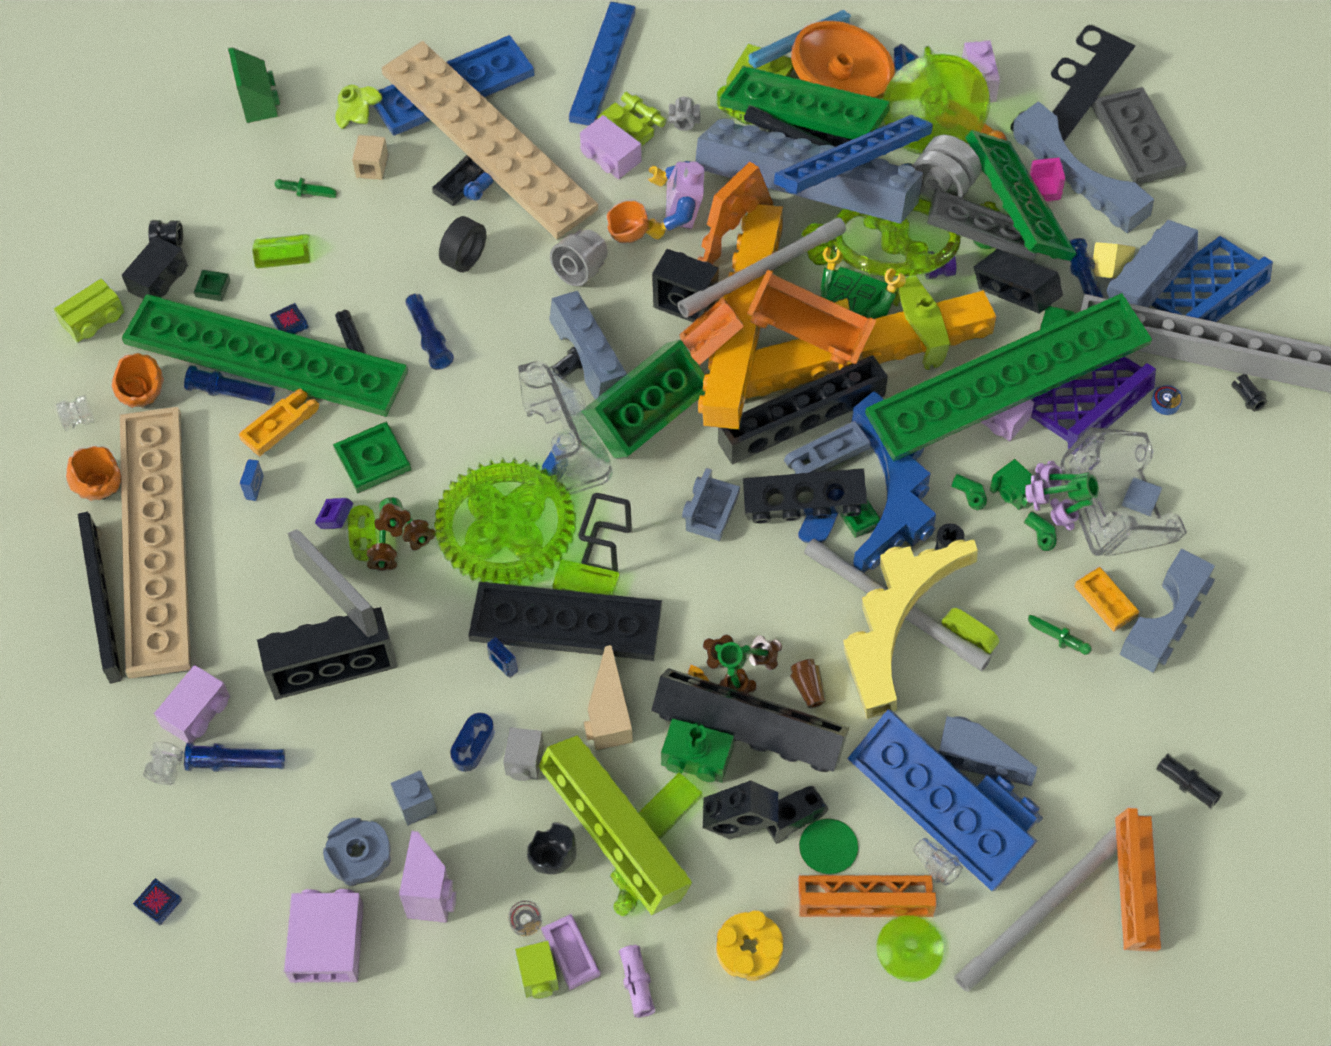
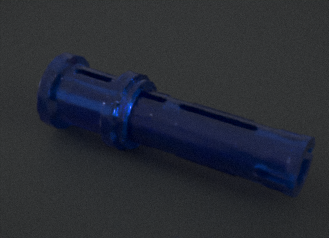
M1083 238L1070 240L1077 253L1070 261L1071 273L1078 277L1084 294L1104 298L1093 271L1095 262L1093 258L1089 257L1086 250L1088 247L1086 240Z
M416 293L409 295L405 300V304L421 335L420 345L429 356L428 362L430 367L435 370L448 367L453 362L454 356L445 345L446 339L444 334L436 329L422 295H417Z
M190 365L185 374L184 388L187 391L196 389L208 392V395L213 397L224 394L268 406L272 404L275 389L273 387L223 377V374L216 370L207 372L199 370L197 366Z
M187 742L184 750L185 771H192L193 768L212 769L213 772H219L223 770V767L284 769V763H282L285 762L284 749L224 748V745L220 743H214L213 746H194L193 742Z

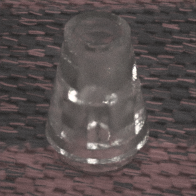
M921 839L913 849V852L936 883L941 882L944 886H947L960 875L963 866L959 863V858L929 839Z

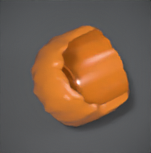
M140 353L128 354L118 361L111 387L115 397L122 404L131 408L144 407L147 404L154 403L160 395L164 377L155 358Z
M92 446L87 449L80 448L74 451L72 457H69L66 479L70 490L78 494L80 498L88 499L89 501L102 500L118 491L121 483V472L116 459L108 448Z

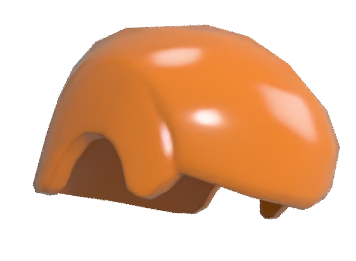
M637 201L621 202L607 213L608 231L617 242H635L644 236L649 227L646 210L643 204Z

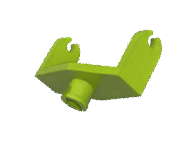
M917 276L908 277L901 288H896L895 292L897 295L893 305L898 307V303L901 301L906 320L927 348L922 360L924 368L930 370L932 364L934 368H938L943 364L950 346L940 308Z

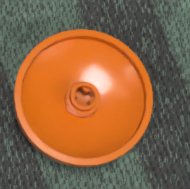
M839 21L812 23L799 32L792 47L791 60L799 78L804 81L881 99L887 94L894 80V63L884 45L867 31L848 23Z

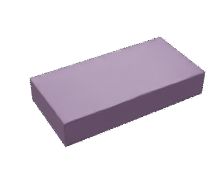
M572 914L541 928L545 940L549 942L550 950L569 990L600 976V971Z

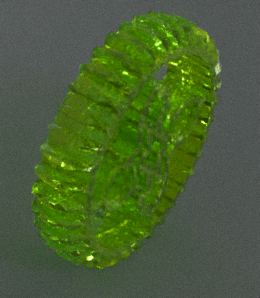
M502 457L500 463L495 464L490 458L489 465L483 466L479 462L477 465L478 469L476 470L468 467L466 476L459 473L457 477L458 482L450 481V490H443V499H439L438 509H435V536L444 558L450 561L454 570L459 568L462 576L469 574L473 582L480 577L481 582L492 580V583H499L504 581L505 584L509 585L511 581L516 580L517 584L521 586L522 579L528 578L529 581L533 582L534 574L536 573L543 577L545 574L544 568L553 571L554 561L561 563L563 559L562 553L568 554L569 544H572L573 534L576 531L575 505L571 500V494L569 491H566L564 483L559 482L556 474L549 476L546 468L540 471L538 463L530 467L527 459L518 464L515 457L511 463H506V460ZM502 482L523 483L506 496L492 485ZM549 497L556 507L558 523L553 537L542 547L544 542L543 534L535 522L542 516L546 506L545 499ZM468 498V510L476 520L468 527L464 538L465 544L460 547L454 536L453 519L460 505ZM526 502H532V504L524 505ZM481 538H487L485 541H478ZM504 547L521 559L504 563L485 561V559L496 555Z

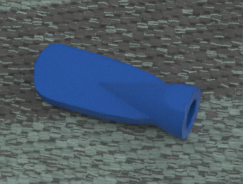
M834 489L829 492L828 498L838 501L842 498L844 492ZM838 513L831 514V517L825 519H815L813 515L806 516L798 532L799 539L805 543H809L812 539H816L821 543L824 542L834 526Z

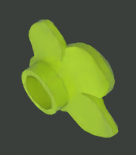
M354 84L342 88L337 98L339 106L335 113L336 123L341 129H344L350 121L358 124H368L369 106L382 101L379 91L372 86L359 88Z

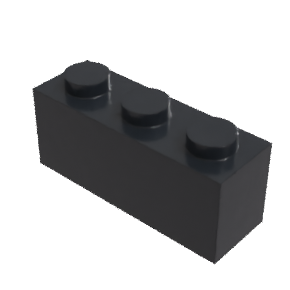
M996 249L973 266L979 290H984V292L1035 313H1042L1063 296L1061 279L1058 272L1005 251Z

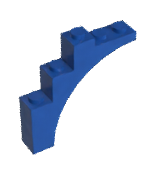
M875 391L853 408L852 422L856 421L871 442L870 446L879 459L885 476L887 502L881 520L871 536L854 554L853 566L863 573L869 569L874 570L880 565V555L884 554L888 549L901 547L904 541L912 547L920 540L926 541L935 531L934 524L936 513L921 501L930 489L929 481L931 475L929 471L916 461L922 455L924 448L893 462L865 414L866 407L884 400Z

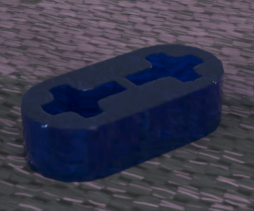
M474 713L469 716L451 747V761L459 771L468 772L475 769L494 737L493 720L486 713ZM481 724H485L486 731L481 730L477 737L474 738V726L480 727ZM469 746H471V758L465 757L461 761L459 753L465 754Z

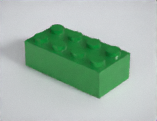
M681 339L668 342L581 410V412L614 458L628 457L695 403L700 395L705 394L703 391L705 374L692 358Z

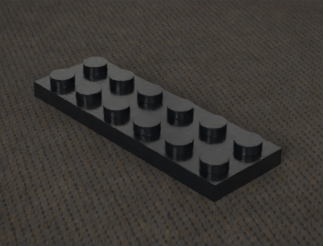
M479 581L468 636L470 642L497 644L498 640V644L500 643L501 645L603 655L605 646L611 645L614 657L654 661L662 600Z

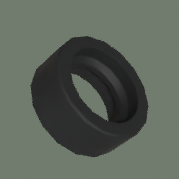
M465 216L456 218L449 225L440 242L439 259L441 263L461 273L470 270L480 258L485 247L487 236L484 225Z

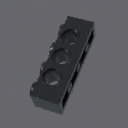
M864 468L743 478L745 515L747 520H753V523L756 524L769 523L771 518L797 521L801 519V516L813 515L815 519H825L831 517V514L843 513L844 516L852 517L861 515L862 511H868ZM839 489L844 492V496L838 501L830 500L828 498L830 491ZM803 492H811L814 495L813 499L808 503H801L797 500L798 496ZM780 494L784 498L779 505L772 506L767 503L770 496Z

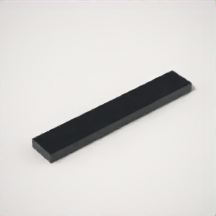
M87 511L77 514L102 670L109 683L112 684L120 682L122 676L97 526L91 514Z

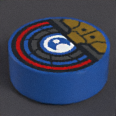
M1160 386L1153 393L1151 405L1160 414L1172 415L1180 409L1182 394L1173 386Z

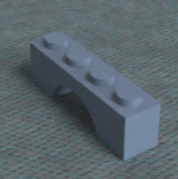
M578 290L552 298L549 321L561 341L569 339L575 346L583 366L585 383L594 399H596L627 375Z
M1181 548L1162 583V587L1171 597L1173 610L1159 618L1139 617L1125 639L1120 655L1154 673L1159 663L1165 665L1174 650L1169 647L1173 639L1178 642L1180 641L1188 626L1184 624L1187 616L1193 619L1201 605V602L1197 600L1200 594L1207 595L1215 581L1214 578L1210 577L1215 565Z

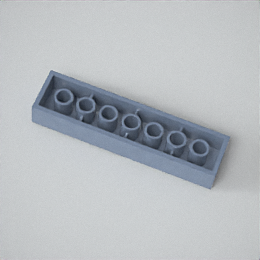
M719 119L698 137L695 162L703 166L706 172L733 178L744 166L752 162L759 167L767 188L788 193L785 191V188L774 184L775 173L830 150L834 146H820L812 144L811 141L804 138L793 139L785 137V134L781 132L770 133L762 131L754 125L743 126L735 124L731 119ZM877 158L857 166L853 170L839 174L835 178L821 182L819 185L805 189L801 193L792 195L901 224L919 202L924 172L916 171L912 166H897L889 164L885 159Z

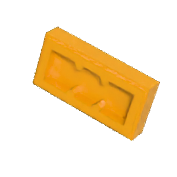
M1101 567L1075 582L1074 587L1113 632L1138 617L1140 611Z

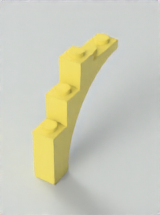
M974 539L966 542L965 540H957L950 543L948 547L939 550L927 549L920 552L916 557L913 556L910 546L905 548L893 547L880 555V565L888 589H875L862 597V609L870 632L858 631L849 635L848 639L843 640L844 652L867 719L882 715L888 709L892 711L897 710V698L892 680L891 663L895 642L902 624L918 599L935 583L952 572L977 562L978 549Z

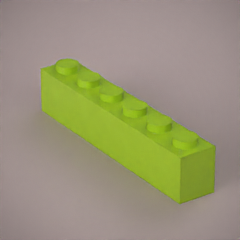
M578 735L548 746L538 765L539 769L648 912L654 915L681 902L693 882L688 877L686 871L679 866L669 853L667 847L651 830L646 820L633 807L628 797L615 784L610 774L594 757L590 748L583 743Z

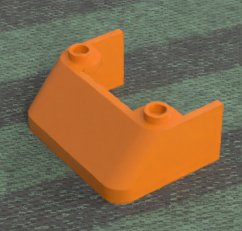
M767 270L747 312L748 315L752 316L750 322L764 329L769 324L831 353L830 359L843 366H846L848 361L856 364L876 320L863 317L772 274V271Z

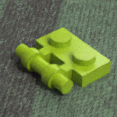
M624 92L621 96V101L626 103L624 107L614 102L597 116L598 119L604 115L641 143V147L654 137V129L652 128L654 124L662 128L667 122V119L661 116L659 110L654 107H648L643 103L642 98L637 95H631L628 92ZM638 112L644 117L639 119L634 114Z

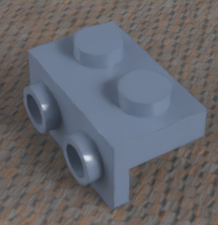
M706 468L703 476H698L693 486L694 497L692 501L686 502L682 518L686 519V531L720 541L739 497L740 486L712 478V469Z

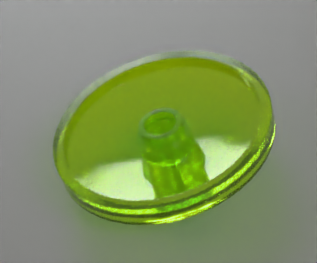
M933 54L910 62L891 79L883 96V100L890 101V111L884 118L885 125L909 115L933 123L930 135L903 147L910 152L920 155L930 141L940 135L953 136L968 144L965 137L971 130L978 132L982 130L990 111V93L983 74L968 60L950 54Z

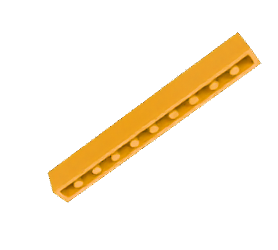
M758 204L753 212L742 217L741 231H743V234L738 233L737 250L739 252H734L732 269H734V272H729L728 277L778 251L783 230V206ZM764 275L723 296L744 327L709 357L708 370H710V374H705L703 381L705 396L700 395L698 401V413H703V426L739 429L761 330L760 326L750 322L752 316L748 315L747 312Z
M984 290L936 303L940 308L951 346L958 345L963 341L974 338L981 339L989 334H993L996 315ZM904 311L875 319L874 327L857 362L871 355H874L879 364L895 359L902 360L910 355L921 352L925 353L927 348L908 323ZM801 339L757 349L746 399L755 396H766L774 391L785 388H795L801 384L822 378L853 363L848 361L847 365L843 366L830 359L831 353Z

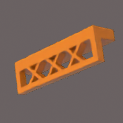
M1127 808L1115 818L1124 950L1157 952L1161 949L1152 816H1138V808Z
M799 875L798 877L799 917H933L936 909V893H933L932 875ZM806 885H819L826 892H806ZM844 885H853L859 892L838 891ZM877 885H886L892 892L871 891ZM895 885H903V886L899 889V888H898L897 886H895ZM910 885H925V893H909L904 891Z

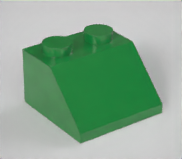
M234 47L228 48L246 123L278 117L276 106L281 104L277 89H271V87L276 86L273 71H267L264 60Z

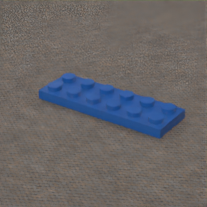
M511 35L446 61L483 97L535 76L534 67ZM393 84L378 90L382 96V101L373 106L393 136L430 121Z
M888 709L847 758L991 891H996L1037 843V840L892 710Z

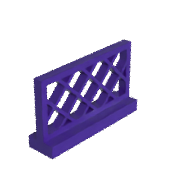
M1122 357L1092 371V379H1074L1031 400L1034 402L1031 418L1067 441L1068 449L1077 455L1155 388L1156 368L1148 363L1141 367L1127 357ZM1116 370H1129L1134 374L1131 377L1117 378ZM1096 371H1112L1113 378L1096 379ZM1114 386V391L1111 394H1098L1097 387ZM1093 387L1094 394L1077 395L1076 388ZM1060 388H1072L1073 395L1056 396L1055 392ZM1074 403V411L1057 412L1056 404ZM1077 403H1095V407L1092 410L1078 411ZM1053 404V412H1040L1036 409L1039 405ZM1075 419V424L1067 430L1058 424V420Z

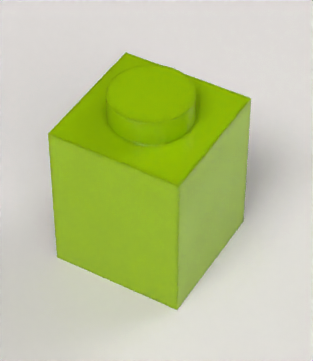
M548 940L515 948L526 998L533 996L534 999H542L551 996L553 991L559 990Z

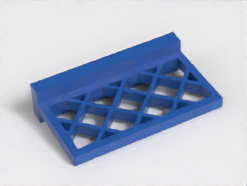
M1219 236L1198 251L1164 289L1162 293L1170 292L1171 299L1157 298L1151 306L1157 310L1180 315L1182 314L1176 311L1175 307H1192V310L1185 316L1217 322L1270 282L1273 261L1265 256L1258 260L1222 236ZM1220 247L1227 251L1229 255H1213V252ZM1230 263V269L1214 270V264ZM1234 263H1245L1250 267L1248 269H1234ZM1196 264H1209L1210 270H1193V266ZM1177 278H1190V284H1174V280ZM1194 278H1210L1211 284H1194ZM1215 278H1231V281L1227 284H1215ZM1174 292H1191V299H1175ZM1195 292H1211V296L1209 298L1195 299Z

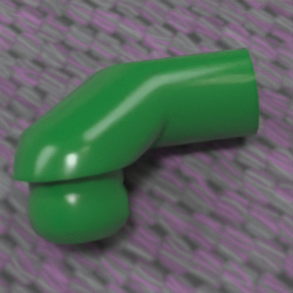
M957 473L951 487L965 493L967 502L973 510L983 509L987 504V496L983 485Z
M1031 511L1026 517L1024 524L1036 531L1037 544L1041 550H1052L1057 544L1055 526Z

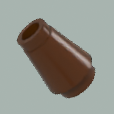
M806 659L793 664L790 667L792 672L790 678L807 704V707L815 708L824 704L826 701L820 666L815 664L814 659Z

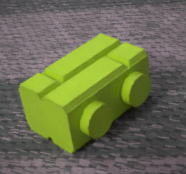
M102 278L53 308L61 326L77 343L83 339L93 337L98 329L108 323L116 322L125 313L118 295L109 288Z

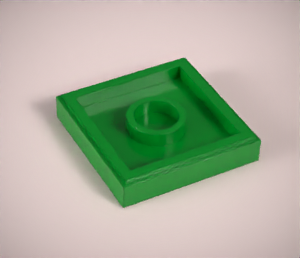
M387 421L333 444L334 450L357 494L411 470L410 463Z

